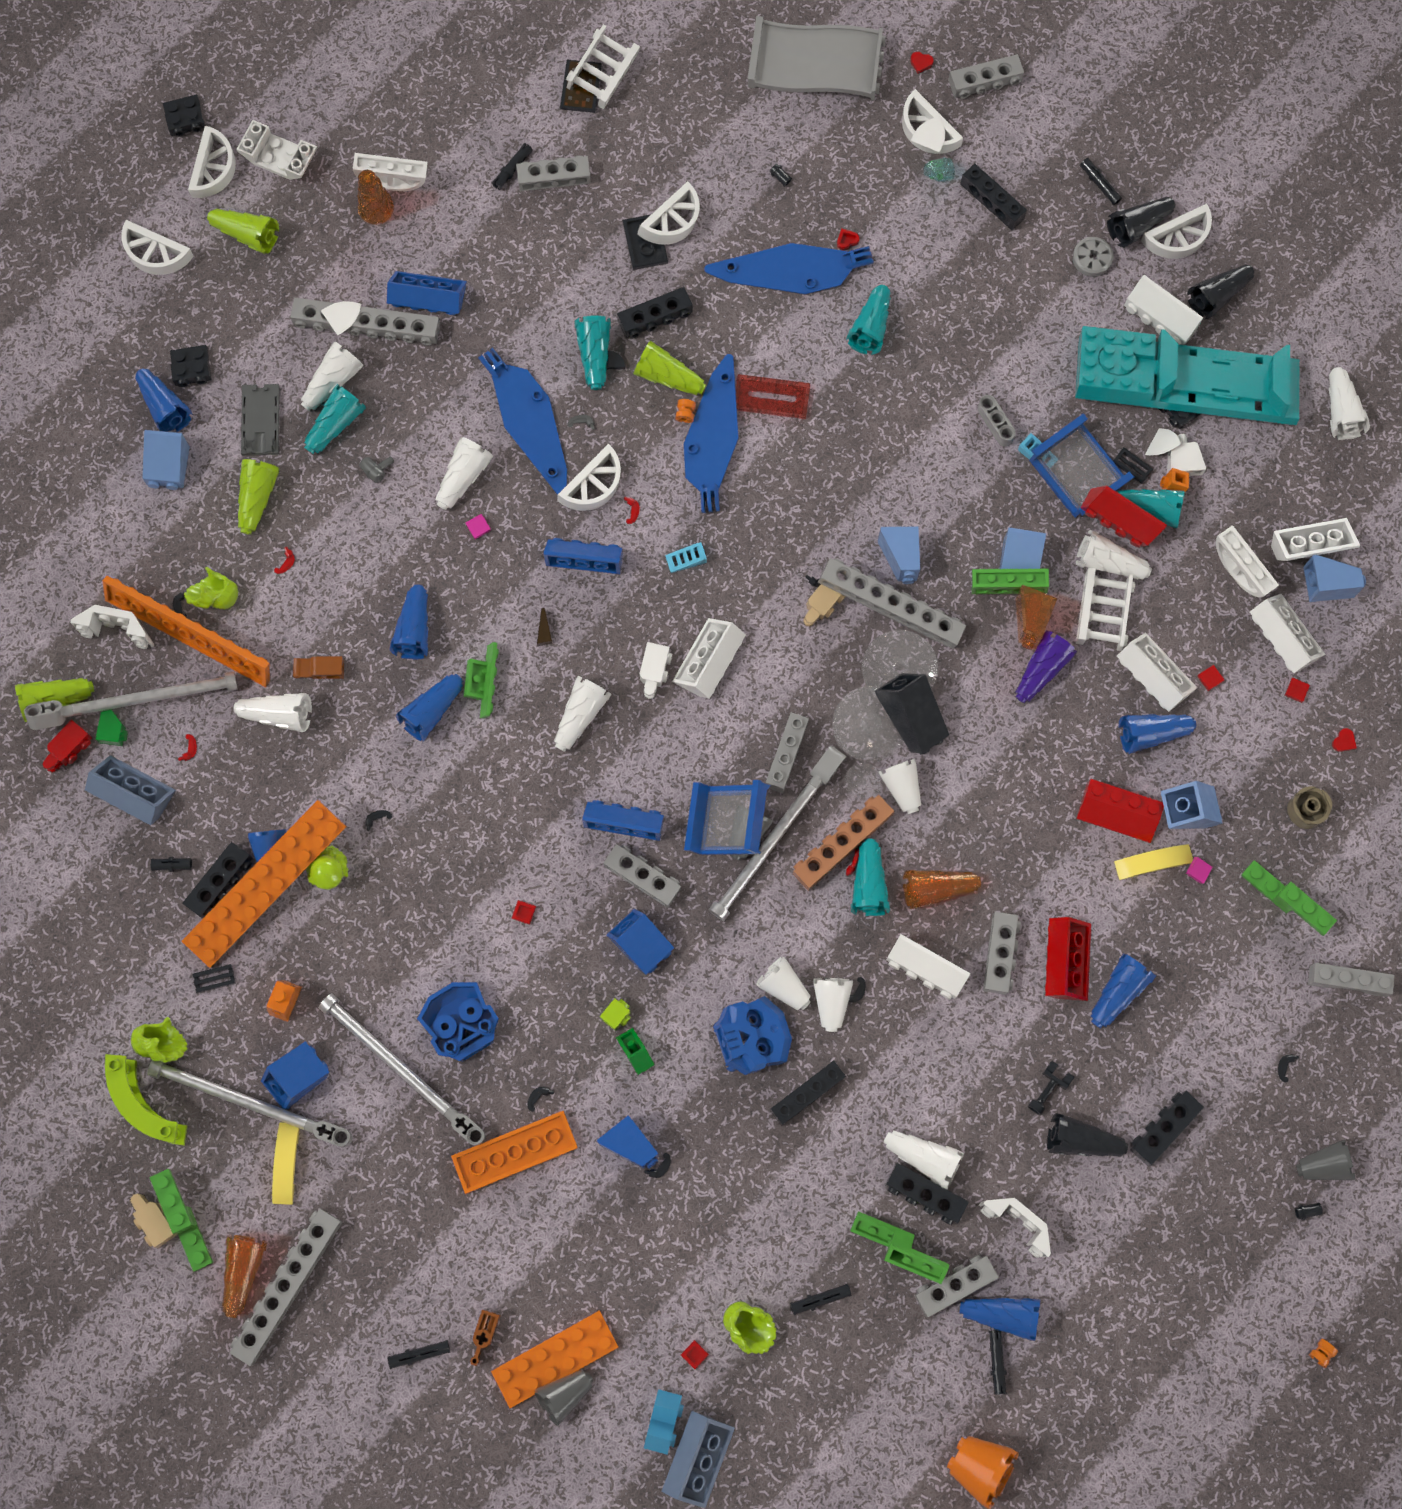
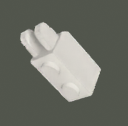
M647 642L640 670V680L645 684L644 695L648 699H653L657 686L661 687L662 682L666 683L668 671H665L666 665L671 664L673 655L670 653V647Z

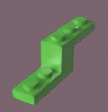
M1255 860L1241 874L1243 878L1286 914L1291 910L1294 911L1322 936L1336 923L1337 920L1295 884L1289 882L1284 886Z
M166 1169L149 1177L172 1234L179 1235L193 1272L212 1264L213 1260L191 1207L185 1206L171 1170Z
M858 1211L850 1231L887 1246L884 1261L942 1284L949 1269L948 1263L912 1249L914 1234Z

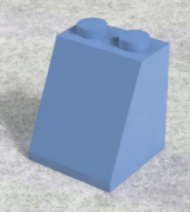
M144 431L142 479L148 487L156 489L159 486H166L170 490L184 487L190 446L182 433Z
M881 527L878 544L896 579L902 581L903 584L914 583V581H917L920 572L919 527Z
M1009 527L1003 541L999 569H1040L1046 533Z
M1313 555L1303 567L1309 602L1354 598L1366 584V578L1362 575L1361 568L1319 555Z
M1194 781L1161 791L1169 829H1204L1223 824L1214 786Z

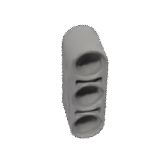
M984 395L979 401L978 413L1001 446L1011 445L1015 437L1014 427L995 398L991 395ZM983 404H988L991 408H985ZM992 419H998L1000 423H994ZM1002 434H1008L1010 438H1004Z

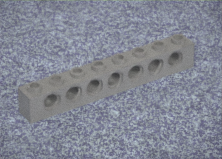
M294 298L290 316L291 321L298 328L304 329L307 326L313 327L317 331L329 329L336 333L321 312V310L334 303ZM360 306L357 319L344 332H349V334L354 336L366 334L370 338L381 336L391 341L403 339L407 343L418 341L424 345H431L432 343L437 344L440 321L439 317ZM364 321H369L368 324L362 325ZM383 323L387 324L385 327H379ZM400 326H405L404 329H398ZM418 328L423 329L421 332H416Z
M836 558L829 559L818 580V583L952 649L958 645L966 627L960 619L951 618L945 615L944 611L929 607L924 601H916L908 593H900L894 590L893 586L878 582L877 578L871 575L866 576L859 569L848 567ZM838 574H843L846 580H840ZM855 582H860L863 589H858L855 586ZM872 590H876L879 593V597H874ZM890 598L896 601V606L889 603ZM906 607H910L913 610V614L907 613ZM923 615L929 617L930 623L923 620ZM940 624H944L947 627V631L941 630Z
M319 1209L318 1212L314 1211L311 1215L309 1227L302 1230L298 1237L300 1241L297 1246H293L287 1254V1262L285 1265L281 1264L275 1275H277V1278L273 1283L270 1282L264 1291L266 1293L262 1301L259 1300L253 1308L255 1313L251 1319L247 1318L241 1328L243 1332L240 1337L236 1336L230 1345L232 1348L230 1354L249 1366H253L343 1223L323 1209ZM318 1226L323 1228V1235L320 1238L314 1235V1230ZM310 1244L312 1246V1253L306 1256L303 1253V1248L305 1245ZM295 1262H299L301 1265V1270L297 1274L292 1271V1265ZM284 1280L290 1283V1287L286 1292L281 1289V1283ZM272 1298H276L279 1303L275 1310L271 1309L269 1305ZM261 1316H265L267 1319V1325L264 1328L258 1324ZM250 1334H253L256 1338L253 1346L247 1343V1337Z

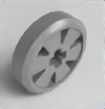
M1088 237L1076 245L1073 252V263L1076 269L1084 275L1100 276L1111 267L1114 257L1113 250L1105 240L1098 237ZM1090 254L1096 255V259L1090 258Z

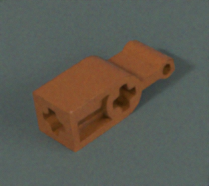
M342 656L294 658L293 678L344 679V659Z
M484 1309L481 1311L473 1335V1343L477 1346L474 1357L470 1360L471 1365L477 1366L480 1363L479 1357L482 1348L491 1345L501 1315ZM483 1333H485V1337L488 1338V1341L483 1342V1344H480V1339H478V1335H483Z

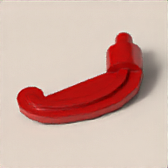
M624 497L627 504L632 506L630 519H627L626 523L632 524L639 515V503L631 497Z
M288 547L284 548L287 559L280 568L274 569L276 574L286 572L294 564V554Z
M186 734L185 736L189 740L188 752L182 754L178 758L179 761L190 760L197 752L196 740L191 734Z
M858 848L855 849L852 864L846 869V876L852 875L855 871L859 857Z

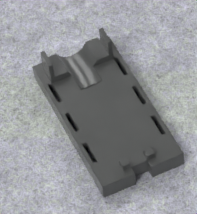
M264 384L263 388H258L257 385H242V456L279 455V384Z

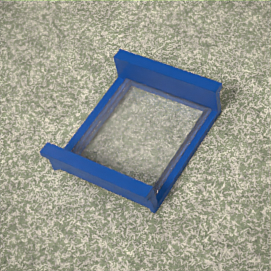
M1084 413L1031 452L1034 455L1029 460L1075 518L1080 514L1082 516L1085 514V511L1080 507L1090 489L1107 485L1117 491L1134 478L1130 471L1125 475L1122 474L1084 426L1088 419Z
M753 780L752 785L708 786L700 782H693L684 850L701 855L760 854L759 846L766 793L771 785L765 784L761 780Z

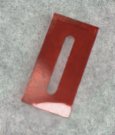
M738 374L736 384L737 411L806 419L811 383ZM755 391L794 396L796 401L789 402L752 397L748 393Z

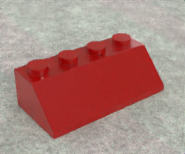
M1107 485L1090 489L1080 507L1087 516L1098 519L1102 526L1115 530L1116 535L1130 540L1131 545L1138 548L1148 546L1167 526Z
M1090 779L1086 785L1076 819L1151 843L1160 822L1164 805L1161 801Z
M1071 917L1049 918L1045 996L1056 999L1088 1001L1091 923Z

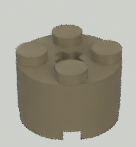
M1314 786L1304 787L1289 800L1287 807L1288 815L1291 821L1299 828L1312 829L1328 819L1332 809V801L1326 791Z

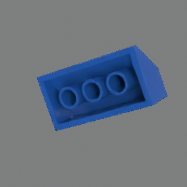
M395 271L387 282V304H392L394 307L407 306L413 310L428 309L429 312L442 311L448 315L459 314L462 309L467 281Z
M560 538L547 540L544 550L546 566L620 574L623 548H620L618 545L610 544L603 546L597 542L585 544L579 540L568 542Z
M593 800L592 802H587L582 821L584 828L660 841L664 815L655 810L643 812L638 807L626 809L620 804L613 803L609 806L604 805L602 801Z

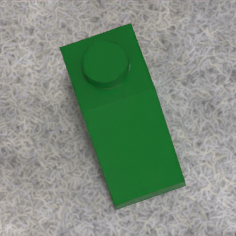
M113 709L101 711L95 740L100 744L123 746V741L126 742L128 738L126 727Z
M633 1028L616 1037L637 1075L655 1065Z

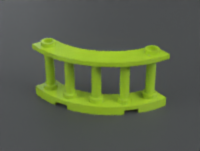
M106 1054V1083L110 1096L120 1114L133 1127L152 1138L185 1146L187 1125L178 1124V1122L169 1121L161 1117L148 1105L142 1096L137 1080V1060L126 1059L127 1056Z

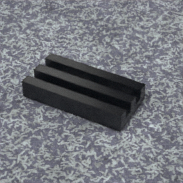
M1124 447L1113 460L1115 465L1124 472L1128 473L1130 471L1134 479L1141 484L1153 471L1152 467ZM1125 454L1131 460H1133L1138 465L1147 470V472H1143L1134 463L1128 461L1122 455Z
M231 964L192 974L196 993L236 984ZM229 970V973L198 980V977ZM230 977L229 981L200 988V984Z

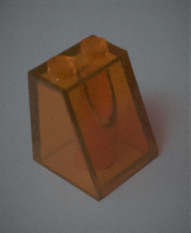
M1021 585L1016 596L1018 642L1022 644V647L1032 650L1033 648L1036 649L1039 645L1058 598L1025 585Z

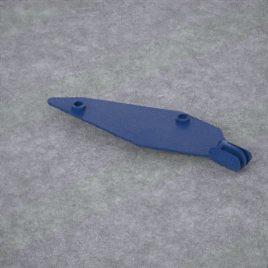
M790 243L708 264L704 270L706 273L729 283L806 295L841 286L852 269L873 264L874 261L871 258L872 253L869 252L870 246L851 251H842ZM733 266L734 269L729 270L728 267Z
M491 348L490 352H485L484 356L481 355L478 359L492 375L504 428L558 495L567 486V468L549 396L527 369L506 365L497 352ZM554 471L555 474L550 475L549 472Z
M727 354L711 374L684 441L685 478L700 491L701 513H706L705 498H707L709 513L713 512V497H715L716 512L720 511L719 488L739 439L734 359L731 354Z

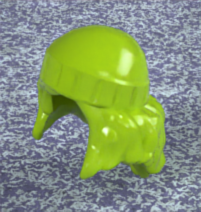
M209 567L205 568L208 577L202 579L200 583L191 585L184 593L188 604L204 609L211 606L226 610L231 608L238 598L236 583L226 576L211 570Z
M334 846L327 847L305 869L309 883L324 890H331L337 887L343 876L348 877L347 857Z
M166 1017L162 1023L143 1024L136 1027L131 1034V1046L134 1052L139 1056L151 1058L153 1061H162L163 1063L176 1061L183 1057L184 1052L187 1051L188 1044L186 1040L172 1026L169 1017Z
M741 1301L731 1304L726 1309L723 1323L726 1330L730 1332L731 1340L747 1354H763L768 1352L770 1346L774 1345L773 1340L776 1339L777 1330L771 1315L760 1307H751Z

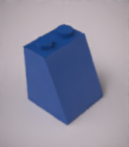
M633 909L606 935L645 975L652 973L657 968V964L661 960L667 959L674 949L672 944L649 918L636 909Z
M305 1041L269 1065L264 1072L261 1082L280 1107L287 1110L324 1081L329 1074V1068L324 1061L318 1058L316 1050Z
M629 1115L597 1139L601 1147L641 1168L647 1166L649 1169L658 1162L657 1157L659 1154Z

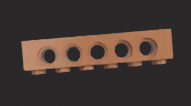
M880 795L875 798L873 796L864 803L865 807L861 811L857 809L851 814L850 817L852 819L849 822H842L836 828L837 832L833 836L829 834L823 839L821 847L813 848L807 854L809 857L805 861L800 860L795 864L793 875L808 891L893 816L895 811ZM872 812L876 818L868 820L865 814ZM859 825L862 831L855 833L851 827ZM838 838H845L847 844L844 846L839 845L837 842ZM830 850L833 853V857L825 858L823 852ZM811 863H816L819 866V869L817 871H811L808 865Z

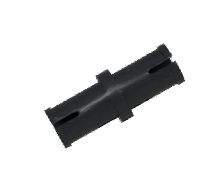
M169 857L168 859L152 858L151 870H168L169 872H174V870H192V859Z

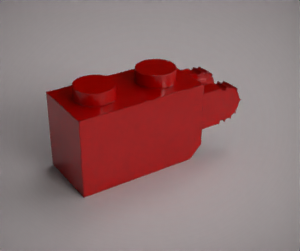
M71 719L48 743L47 750L50 754L45 758L42 765L48 772L53 773L63 764L65 766L72 764L77 759V754L89 747L92 737Z

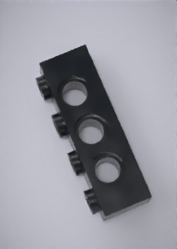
M974 163L962 174L960 185L1009 229H1015L1025 219L1027 209L978 165Z
M681 287L618 312L617 320L625 338H636L641 332L646 330L651 332L659 325H669L674 319L690 316L693 312V304L685 287ZM670 306H675L676 309L671 310V309H669V307H670ZM653 313L660 314L659 316H652ZM638 319L643 320L641 323H636L635 321Z
M231 841L182 904L203 919L227 894V890L239 882V875L243 870L247 871L251 867V860L253 858ZM235 862V869L228 871V865ZM218 878L224 879L221 886L215 885ZM211 893V899L203 902L204 895Z
M833 1060L770 1108V1112L779 1124L783 1126L845 1079L846 1076Z
M1187 1090L1182 1093L1178 1091L1171 1098L1173 1103L1168 1108L1164 1106L1157 1115L1160 1117L1157 1121L1154 1122L1152 1120L1144 1128L1146 1133L1142 1137L1138 1135L1131 1142L1133 1147L1130 1150L1147 1166H1152L1203 1110L1204 1106ZM1176 1107L1180 1108L1183 1112L1181 1118L1176 1117L1174 1113ZM1162 1122L1169 1124L1170 1130L1168 1133L1162 1130ZM1150 1136L1156 1139L1155 1147H1151L1148 1144Z
M899 1163L895 1164L885 1183V1186L888 1187V1192L896 1196L899 1193L906 1197L905 1201L914 1206L917 1203L924 1206L923 1211L933 1216L935 1213L942 1216L941 1220L951 1226L953 1223H959L969 1201ZM904 1180L912 1182L913 1189L911 1191L904 1190ZM922 1190L930 1192L931 1198L929 1201H924L921 1198ZM941 1199L946 1200L949 1204L946 1211H942L939 1208L938 1204Z

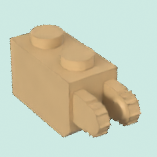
M821 584L806 604L809 611L803 619L805 626L810 627L818 619L823 620L825 616L829 618L835 610L833 606L836 603L840 604L846 596Z
M133 1194L130 1198L136 1210L133 1213L136 1219L133 1221L139 1230L143 1229L146 1234L144 1238L150 1247L159 1248L178 1235L172 1234L160 1203L148 1202L144 1195Z

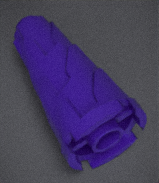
M1046 630L1042 635L1027 665L1022 680L1015 691L1017 694L1016 698L1022 703L1030 702L1077 654V650H1074L1075 647L1059 635H1056L1054 638L1050 637L1053 633Z

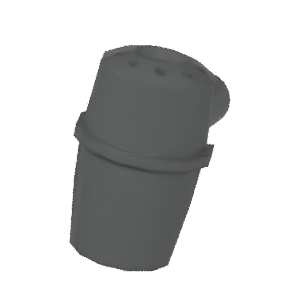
M390 456L377 464L369 457H365L361 460L359 466L368 479H371L374 483H379L385 477L383 470L393 464L394 459Z

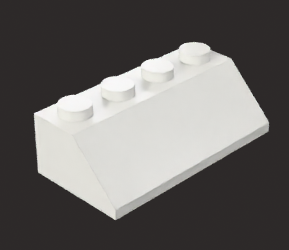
M1145 275L1141 277L1124 305L1129 313L1138 315L1144 324L1153 326L1159 335L1161 329L1166 330L1179 345H1186L1196 333L1203 319L1202 316Z
M1347 518L1274 531L1271 544L1276 559L1282 561L1360 547Z
M1282 594L1267 598L1250 611L1253 621L1261 627L1264 636L1272 642L1276 653L1282 656L1286 667L1293 673L1304 669L1326 655Z
M708 618L672 682L700 697L710 699L746 634L732 622Z
M1146 633L1131 641L1117 655L1120 663L1133 673V677L1140 681L1146 687L1147 692L1153 695L1159 701L1160 706L1167 709L1168 712L1197 689L1196 685Z
M900 934L886 959L889 961L888 965L896 970H899V968L903 969L908 977L914 980L919 978L924 981V986L931 990L934 988L940 990V995L949 1000L951 998L955 999L971 974Z

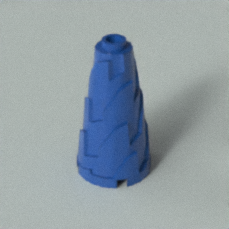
M149 369L138 370L135 379L159 431L169 432L175 428L177 433L186 427L192 419L189 416L192 414L190 408Z
M414 585L407 591L406 600L389 649L391 653L396 656L398 652L402 653L401 658L423 659L424 655L427 656L428 594L422 585Z
M457 674L446 676L428 691L419 695L396 714L400 725L404 721V729L415 739L424 741L441 720L442 715L450 707L456 696L461 692L463 679Z
M1186 714L1126 715L1120 718L1118 728L1123 727V736H1120L1124 751L1132 754L1143 749L1158 746L1160 743L1168 742L1178 737L1190 735L1196 729L1197 724L1195 718L1186 716Z
M1125 953L1119 958L1118 964L1110 975V980L1092 1010L1091 1017L1093 1019L1091 1022L1100 1029L1102 1026L1110 1025L1121 1011L1125 1010L1136 996L1138 997L1156 978L1154 973L1146 971L1145 966Z
M965 1299V1302L961 1301L959 1314H963V1318L977 1321L996 1330L1035 1341L1040 1299Z

